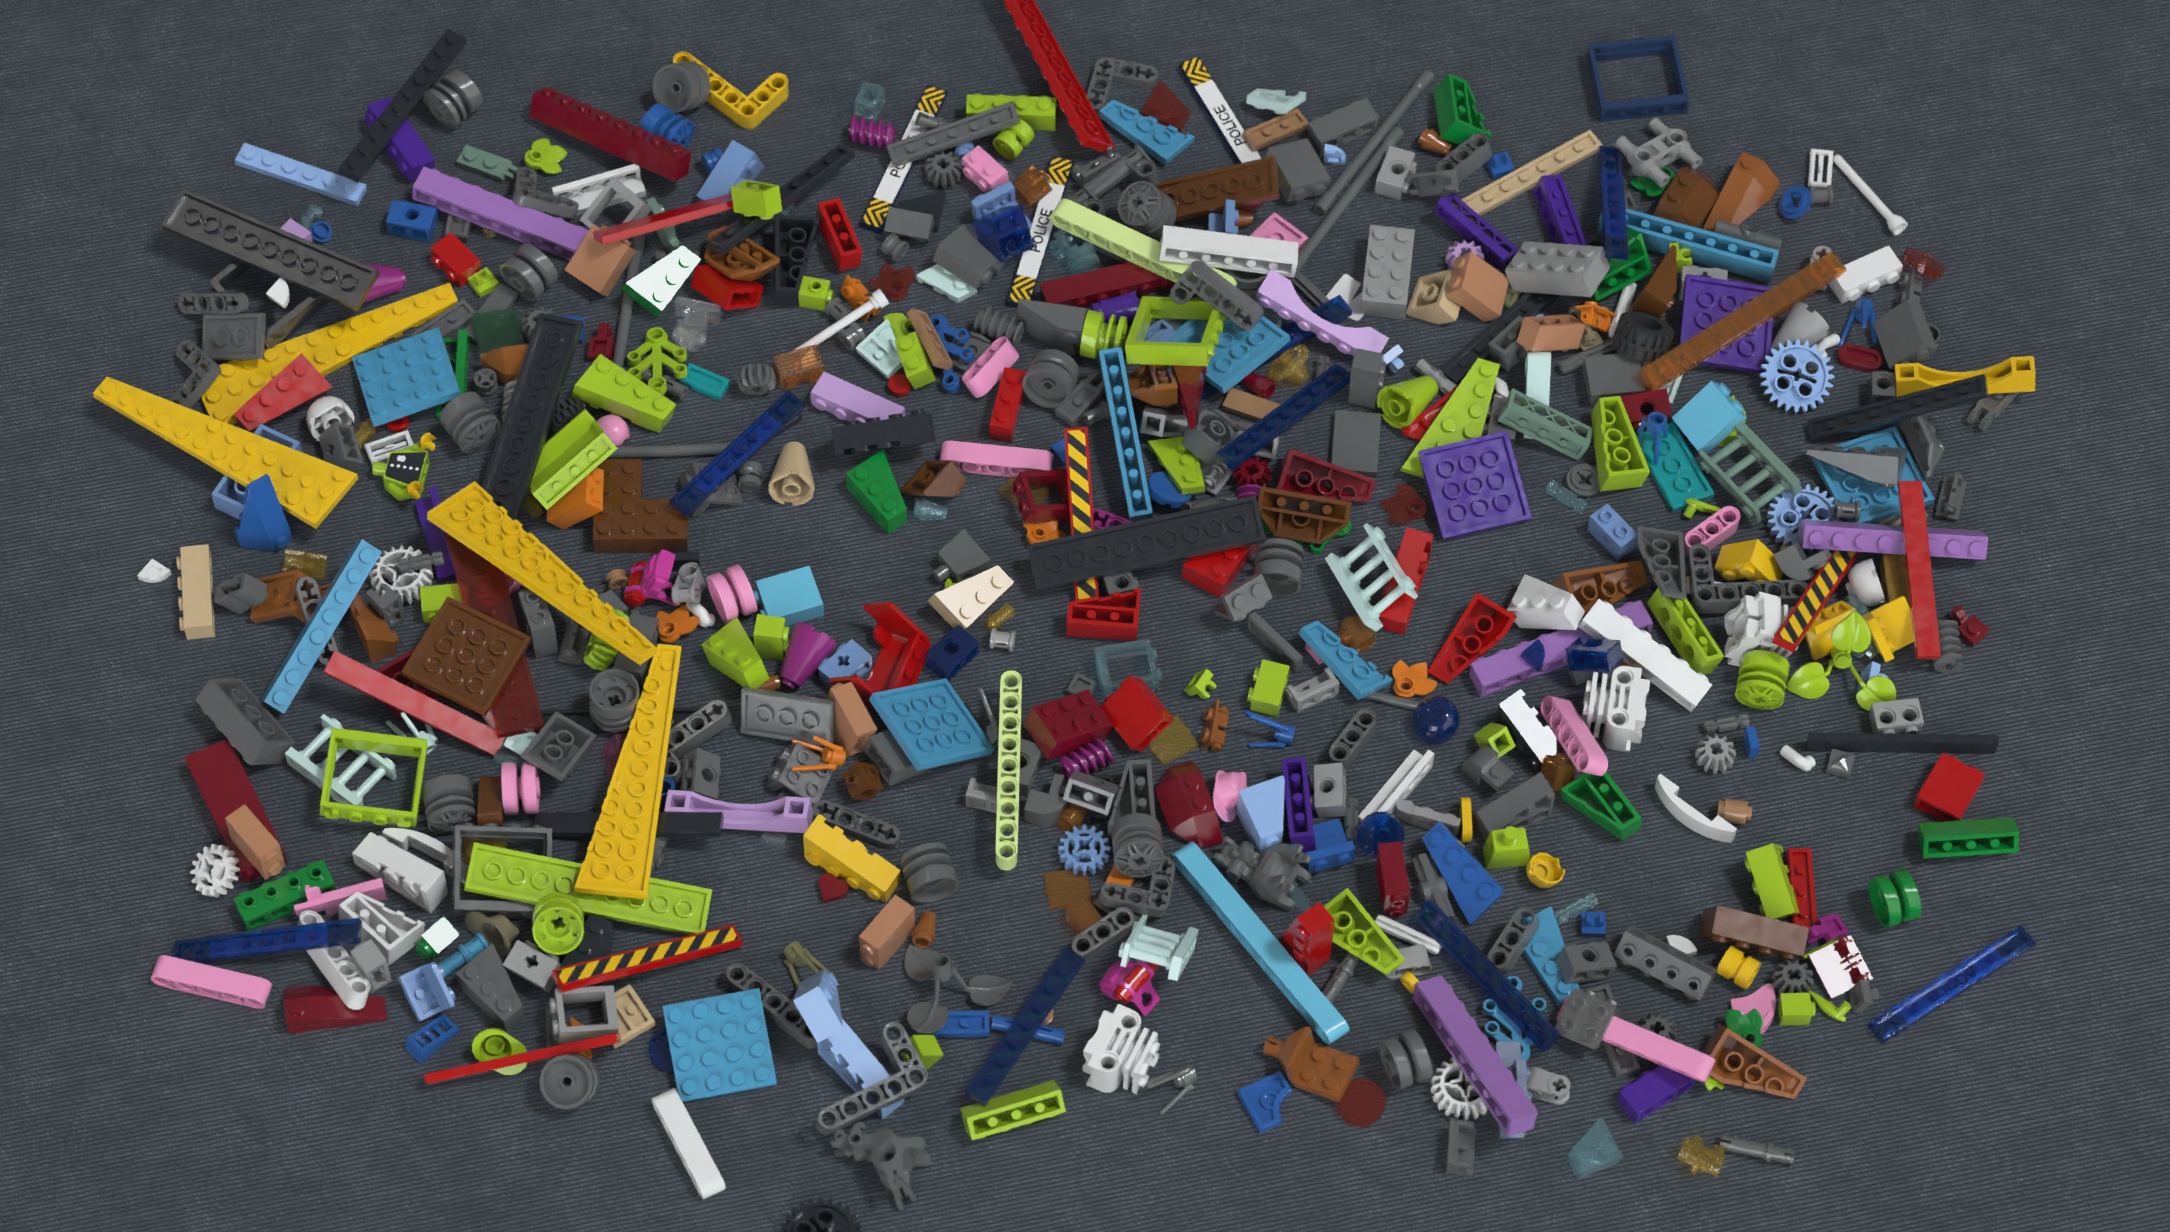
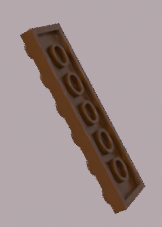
M1274 156L1165 180L1155 185V187L1163 191L1174 201L1177 208L1175 222L1209 215L1210 213L1223 212L1226 199L1235 200V209L1280 199L1277 161Z

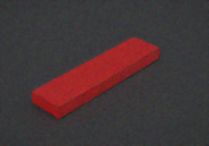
M1787 848L1788 879L1790 885L1793 886L1799 914L1791 916L1792 924L1810 928L1815 926L1817 921L1811 848Z

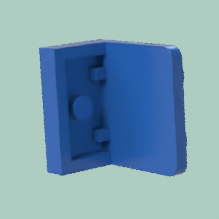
M1339 820L1314 825L1316 850L1304 852L1311 857L1308 863H1304L1309 873L1354 862L1355 846L1353 841H1347Z

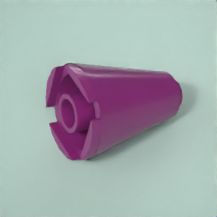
M363 263L378 269L380 273L363 303L400 291L403 285H406L405 272H401L399 267Z
M799 621L793 627L779 678L782 680L781 684L791 690L794 687L800 688L816 671L823 660L835 650L837 645L824 632L818 633L814 631L815 627Z

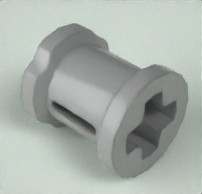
M992 628L989 648H1006L1013 652L1016 631L1008 633Z

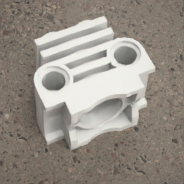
M1759 592L1755 597L1745 595L1740 600V604L1724 616V626L1727 635L1732 636L1727 638L1725 644V657L1729 658L1728 664L1740 667L1742 655L1753 650L1771 651L1782 655L1785 659L1788 658L1792 652L1773 644L1772 641L1794 607L1792 606L1789 610L1788 605L1784 604L1781 607V599L1778 596Z
M1617 667L1612 674L1610 689L1606 688L1608 674L1603 673L1600 687H1596L1598 672H1593L1592 681L1587 680L1582 720L1589 731L1591 722H1595L1593 737H1598L1601 723L1604 724L1603 743L1608 749L1630 753L1631 742L1641 743L1642 728L1646 719V696L1650 686V680L1641 679L1642 668Z
M1120 1004L1117 1005L1113 1014L1105 1010L1103 1011L1099 1019L1098 1030L1088 1041L1083 1052L1086 1060L1083 1065V1072L1091 1075L1087 1086L1101 1092L1110 1093L1119 1087L1123 1079V1089L1128 1090L1132 1082V1092L1137 1094L1140 1086L1145 1087L1149 1078L1146 1074L1150 1066L1154 1067L1158 1061L1159 1053L1157 1051L1159 1050L1160 1043L1157 1042V1032L1153 1031L1149 1041V1029L1144 1027L1141 1033V1018L1136 1011Z

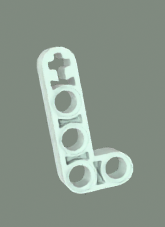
M1528 351L1525 360V395L1549 406L1551 352ZM1535 410L1538 415L1544 416L1541 411ZM1523 434V438H1525V439H1533V438H1531V437H1529V436Z

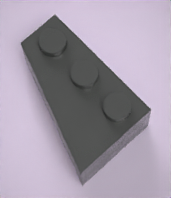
M1542 772L1492 803L1482 806L1476 812L1475 824L1485 840H1487L1490 832L1493 830L1506 829L1509 826L1528 828L1551 817L1555 793Z
M493 943L456 973L458 986L506 1033L525 1019L523 1006Z

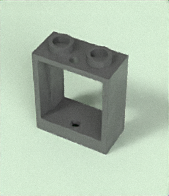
M529 589L518 592L523 622L528 636L531 637L530 643L535 658L558 653L555 625L547 601Z

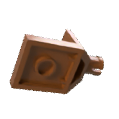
M296 569L257 578L267 584V597L263 603L252 607L250 620L256 624L294 615L305 624L294 586L299 578L307 577V575ZM305 580L303 581V586L300 587L301 591H306L308 596L303 598L304 602L316 599L315 595L310 596L309 588H312L311 583L307 584ZM330 583L323 586L318 585L321 598L323 597ZM310 603L307 606V613L310 616L317 607V604Z
M1307 1026L1290 1034L1286 1041L1269 1036L1267 1041L1270 1043L1265 1042L1263 1049L1265 1055H1270L1280 1060L1282 1069L1291 1086L1336 1102H1340L1360 1063L1358 1057L1315 1043L1311 1028Z

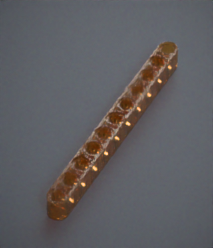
M1834 251L1827 253L1648 364L1638 372V376L1649 391L1660 389L1789 309L1796 302L1805 299L1845 273L1847 268Z

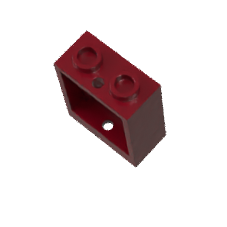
M1067 469L1019 472L1012 484V491L1017 497L1018 511L1022 514L1024 523L1070 521ZM1056 485L1061 504L1035 505L1030 489L1031 486Z
M1402 841L1379 843L1377 846L1375 869L1382 913L1385 917L1398 918L1407 915L1410 897Z

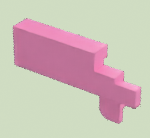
M382 878L321 894L319 887L310 888L309 885H306L305 892L308 902L294 905L296 916L307 910L315 912L325 910L326 915L339 912V905L356 892H360L377 901L387 898Z

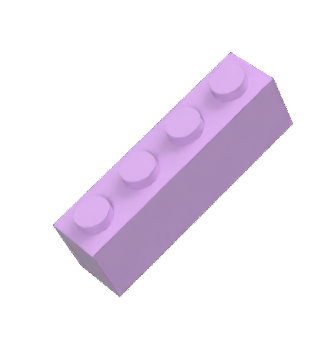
M826 372L822 373L811 391V404L821 411H828L841 420L846 419L848 421L865 423L868 418L880 417V420L889 419L888 415L902 413V417L905 416V407Z

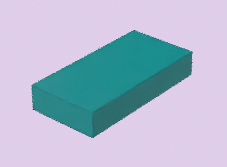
M689 363L687 366L688 375L679 380L680 384L688 386L689 389L721 401L731 384L729 379L692 363Z

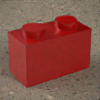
M452 232L430 247L432 256L430 259L433 265L438 269L441 268L445 272L446 277L452 283L456 282L461 288L468 283V277L482 270L480 260Z

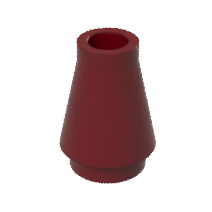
M1252 372L1241 380L1260 398L1269 399L1276 389V384L1271 378Z

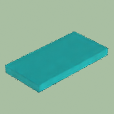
M1672 421L1667 423L1668 437L1664 438L1663 433H1661L1657 465L1654 464L1655 436L1645 431L1640 434L1637 440L1652 478L1670 510L1674 513L1687 508L1689 504L1686 503V499L1693 498L1704 502L1714 498L1715 493L1676 424Z

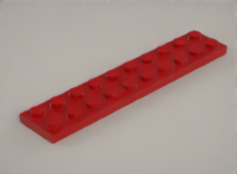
M1004 0L1007 11L1015 20V26L1024 37L1023 41L1031 49L1033 59L1039 64L1042 76L1050 84V91L1057 97L1060 109L1068 117V124L1075 130L1078 142L1084 147H1090L1106 153V148L1112 146L1113 152L1116 149L1088 100L1085 91L1035 0Z

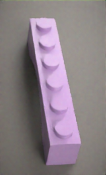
M1272 269L1255 296V299L1258 300L1261 306L1274 309L1280 317L1293 320L1297 323L1298 327L1317 334L1321 341L1334 344L1344 354L1354 356L1356 348L1381 353L1389 339L1371 327H1343L1320 318L1301 301L1294 290L1291 280Z
M668 790L664 810L665 812H723V829L805 833L812 824L813 819L811 800L806 797L786 796L767 803L737 804L714 800L692 791Z

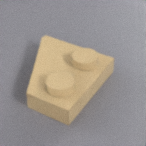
M630 984L615 992L621 1037L620 1043L613 1044L615 1049L656 1025L655 1020Z

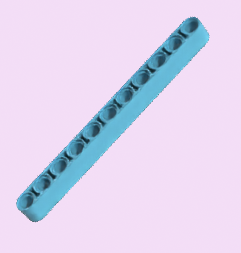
M1191 841L1174 852L1171 856L1176 867L1327 1045H1330L1348 1033L1349 1027L1344 1018L1202 850Z

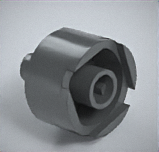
M1204 409L1197 416L1194 429H1190L1189 425L1186 426L1182 444L1185 449L1190 450L1204 464H1211L1219 460L1236 443L1237 432L1234 434L1232 428L1234 424L1226 414L1216 409L1212 411Z

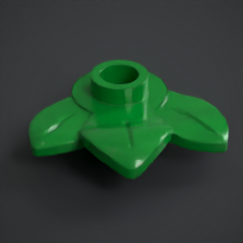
M1660 167L1670 177L1666 186L1660 188L1652 179L1645 176L1636 177L1630 184L1637 190L1646 191L1647 196L1655 197L1661 195L1665 188L1670 186L1675 176L1671 169Z
M1728 1009L1726 1012V1025L1728 1029L1744 1039L1748 1035H1753L1755 1041L1752 1044L1760 1048L1763 1040L1760 1033L1763 1027L1761 1014L1756 1009H1752L1747 1015L1739 1010Z

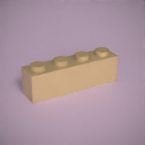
M209 544L180 547L181 556H177V568L181 570L182 576H178L179 591L182 590V597H178L179 609L183 611V617H179L180 630L185 631L187 640L215 637L212 556Z

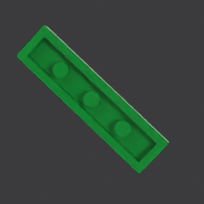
M458 329V338H443L445 347L446 345H457V352L452 356L448 353L450 362L456 365L454 374L460 393L463 394L466 393L469 336L467 329ZM448 402L437 405V419L440 417L442 407Z

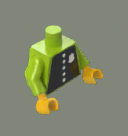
M429 432L422 435L421 440L414 445L398 451H391L387 463L374 462L372 474L383 476L385 489L397 500L403 501L410 498L420 500L430 465L427 449H435L436 445L432 441L436 440V437Z

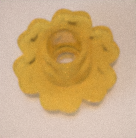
M1298 344L1296 347L1289 348L1269 367L1268 375L1276 382L1287 378L1290 383H1294L1296 386L1302 384L1310 376L1308 367L1304 364L1309 358L1308 354L1310 351L1304 344Z

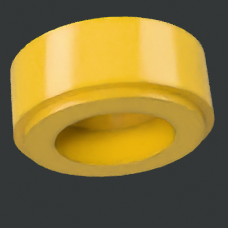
M1409 971L1400 976L1402 984L1408 991L1414 994L1415 985L1420 981Z

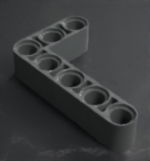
M1698 543L1691 546L1689 550L1687 572L1693 609L1701 614L1728 613L1740 604V600L1745 595L1755 597L1759 592L1778 596L1781 599V607L1784 604L1788 605L1789 610L1792 606L1795 607L1808 588V585L1802 580L1714 583L1709 548L1704 544Z
M890 1022L885 1025L880 1034L881 1045L896 1074L821 1110L815 1121L816 1129L820 1133L825 1135L832 1134L919 1092L923 1088L928 1078L927 1071L901 1024ZM886 1032H895L898 1035V1039H889ZM898 1053H906L910 1060L908 1062L901 1061L898 1058ZM909 1075H918L921 1083L911 1082ZM887 1086H897L899 1089V1093H890L888 1091ZM873 1095L877 1099V1104H869L866 1101V1096ZM852 1106L856 1114H846L844 1107ZM822 1117H831L834 1124L831 1126L825 1125L822 1122Z

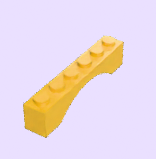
M2034 356L2010 357L1989 368L1968 372L1940 371L1919 363L1895 364L1896 397L1984 374L1987 378L1989 394L2035 391L2036 373Z

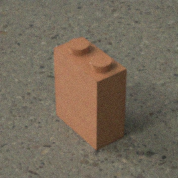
M593 224L565 268V271L598 293L608 297L636 250L630 247L632 243L627 239L605 245L596 241L593 231L608 227L604 224L601 227Z
M1468 252L1455 258L1446 295L1482 321L1487 322L1501 316L1509 280L1477 255Z
M852 682L835 684L830 688L825 699L834 701V741L837 745L843 746V749L846 750V758L864 752L869 737L875 734L877 728Z
M244 804L227 816L225 820L231 840L265 880L270 876L280 873L285 866L280 845Z
M895 895L860 934V958L868 967L873 966L880 970L912 934L915 928L914 907Z

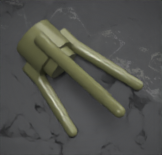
M798 941L789 944L783 952L787 958L784 963L788 967L797 989L800 981L794 965L801 967L806 964L814 973H818V969L815 966L821 971L826 968L806 948H803Z

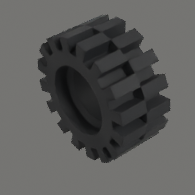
M567 398L566 402L562 400L560 401L561 404L557 405L549 428L553 435L586 409L579 398Z

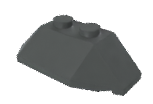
M1926 414L1893 422L1928 486L1944 453L1943 444L1940 440L1938 441L1935 435L1934 424L1929 422Z

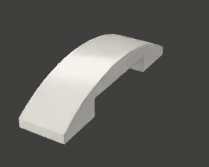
M1662 774L1658 775L1655 785L1656 792L1664 806L1677 820L1705 837L1729 843L1734 840L1737 828L1719 815L1713 821L1709 820L1677 797L1679 791L1677 785Z
M385 828L383 830V837L401 849L407 851L411 846L443 862L446 875L452 877L453 851L433 837L409 829ZM461 861V882L466 884L468 873Z

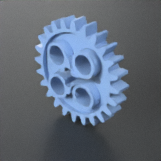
M1799 339L1795 341L1794 345H1792L1790 340H1787L1786 347L1779 343L1777 345L1779 351L1772 348L1770 353L1773 357L1765 356L1764 359L1768 364L1760 366V368L1766 371L1759 374V377L1765 379L1760 386L1768 388L1763 394L1772 395L1769 400L1770 403L1775 400L1778 401L1777 409L1782 404L1785 405V412L1790 407H1793L1794 414H1796L1801 407L1802 411L1806 413L1808 405L1814 410L1816 408L1815 401L1822 404L1824 401L1821 395L1828 397L1829 393L1825 389L1833 387L1828 382V380L1834 379V375L1828 374L1833 369V366H1826L1830 358L1823 359L1821 357L1824 354V350L1816 352L1817 344L1809 348L1808 340L1803 345H1800ZM1784 357H1791L1795 362L1794 367H1786L1783 363ZM1808 363L1814 364L1817 369L1816 373H1807L1805 365ZM1780 369L1789 374H1794L1796 371H1798L1799 376L1802 378H1800L1798 381H1795V377L1793 375L1780 374L1777 372V370ZM1780 378L1785 379L1788 382V388L1780 389L1777 386V380ZM1803 378L1816 380V383H1812ZM1799 386H1808L1810 395H1801Z
M1807 484L1806 489L1801 487L1802 492L1795 497L1789 491L1787 493L1783 491L1779 494V497L1776 496L1773 499V503H1770L1767 519L1769 520L1767 527L1771 528L1770 535H1777L1776 543L1783 541L1782 549L1796 543L1798 532L1796 534H1793V532L1799 527V520L1805 519L1813 506L1817 507L1810 513L1809 519L1805 520H1820L1816 516H1822L1825 520L1820 521L1843 522L1840 519L1834 520L1833 518L1834 505L1832 504L1834 497L1827 499V491H1824L1822 494L1818 493V486L1812 491L1809 484ZM1802 503L1806 507H1800L1797 504ZM1788 519L1793 523H1786L1784 520ZM1802 548L1803 551L1807 550L1810 556L1812 555L1813 549Z

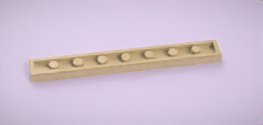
M1588 130L1461 200L1481 216L1533 188L1541 176L1556 175L1602 150L1603 145L1593 132ZM1455 203L1452 204L1459 210V207Z

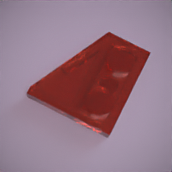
M1160 80L1141 111L1142 116H1151L1158 119L1157 123L1166 127L1171 125L1177 128L1179 133L1182 132L1191 113L1164 82Z

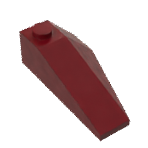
M1172 365L1178 386L1179 406L1186 417L1189 428L1194 429L1204 387L1203 374L1207 373L1206 366Z
M1289 449L1285 452L1278 472L1276 489L1349 502H1369L1377 480Z
M313 985L285 988L284 1005L289 1034L387 1021L385 997L368 994L364 1008L354 1010L347 1007L337 992L331 988Z

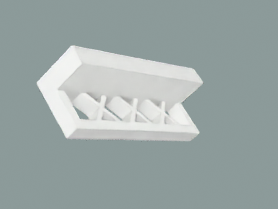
M632 164L553 187L552 194L559 196L558 194L568 192L560 197L574 200L579 204L576 215L578 216L586 212L608 184V182H603L610 180L612 177L623 183L638 197L646 196V190L641 180L640 167ZM616 193L606 207L626 202L627 200Z
M1413 750L1360 813L1358 821L1375 833H1378L1395 813L1397 801L1399 799H1406L1433 767L1435 753L1428 750L1423 756L1416 750Z

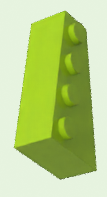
M601 354L575 384L571 399L574 397L590 403L589 406L598 409L600 407L612 412L611 414L628 418L631 420V423L660 433L671 420L676 407L675 403Z
M1620 396L1599 398L1591 412L1600 492L1641 487L1650 470Z

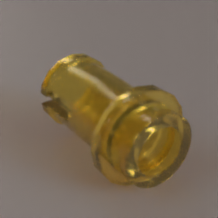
M1008 603L1004 604L993 615L989 614L985 621L987 627L991 631L992 628L1000 630L1002 625L1015 615V610Z

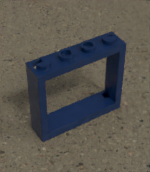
M1675 36L1588 44L1586 59L1600 122L1687 113L1690 100ZM1668 55L1676 95L1605 102L1596 61Z

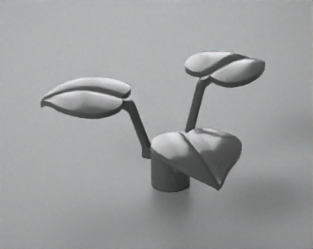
M911 944L906 951L904 965L908 977L916 981H924L930 976L935 978L933 1005L929 1002H920L913 1005L908 1011V1023L912 1030L917 1033H932L938 1031L947 1023L949 1018L948 1009L938 1006L940 982L949 981L952 974H954L966 992H971L970 999L974 1003L984 1006L1000 1001L1012 985L1010 980L1002 977L978 975L971 978L969 986H967L957 972V967H952L951 959L947 954L919 948Z

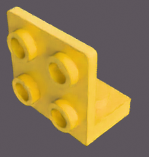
M1900 596L1862 615L1869 626L1871 638L1885 662L1894 659L1892 652L1914 642L1911 609L1904 596Z
M1841 600L1821 611L1806 633L1812 659L1818 660L1831 654V649L1834 647L1831 633L1840 621L1846 618L1853 610L1856 611L1854 607Z

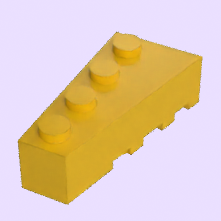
M818 814L803 835L806 860L814 866L819 865L835 877L839 876L846 880L851 887L855 889L860 888L872 899L881 900L886 903L901 882V870L876 853L870 855L864 844L858 840L851 842L843 834L844 831L838 826H835L834 829L824 823L826 818Z

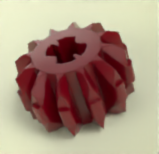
M1248 456L1246 461L1242 460L1233 467L1234 475L1232 480L1233 483H1236L1237 489L1247 484L1266 487L1271 482V469L1267 467L1266 461L1260 462L1258 456L1255 460Z

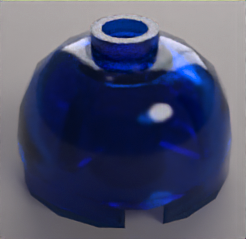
M1444 696L1427 697L1418 704L1414 711L1413 726L1415 732L1430 744L1448 742L1459 729L1460 715L1458 709L1451 700Z

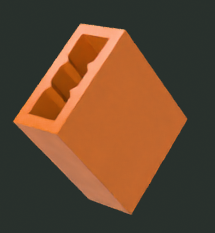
M596 467L547 510V522L564 530L603 511L604 470Z

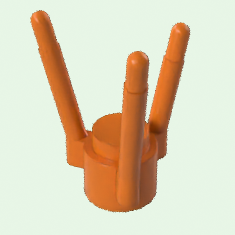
M816 735L813 736V740L827 747L823 748L804 741L792 740V743L799 742L808 749L822 752V761L826 763L821 765L793 766L791 768L792 771L826 769L835 771L836 766L841 767L845 762L846 750L843 749V746L835 745Z

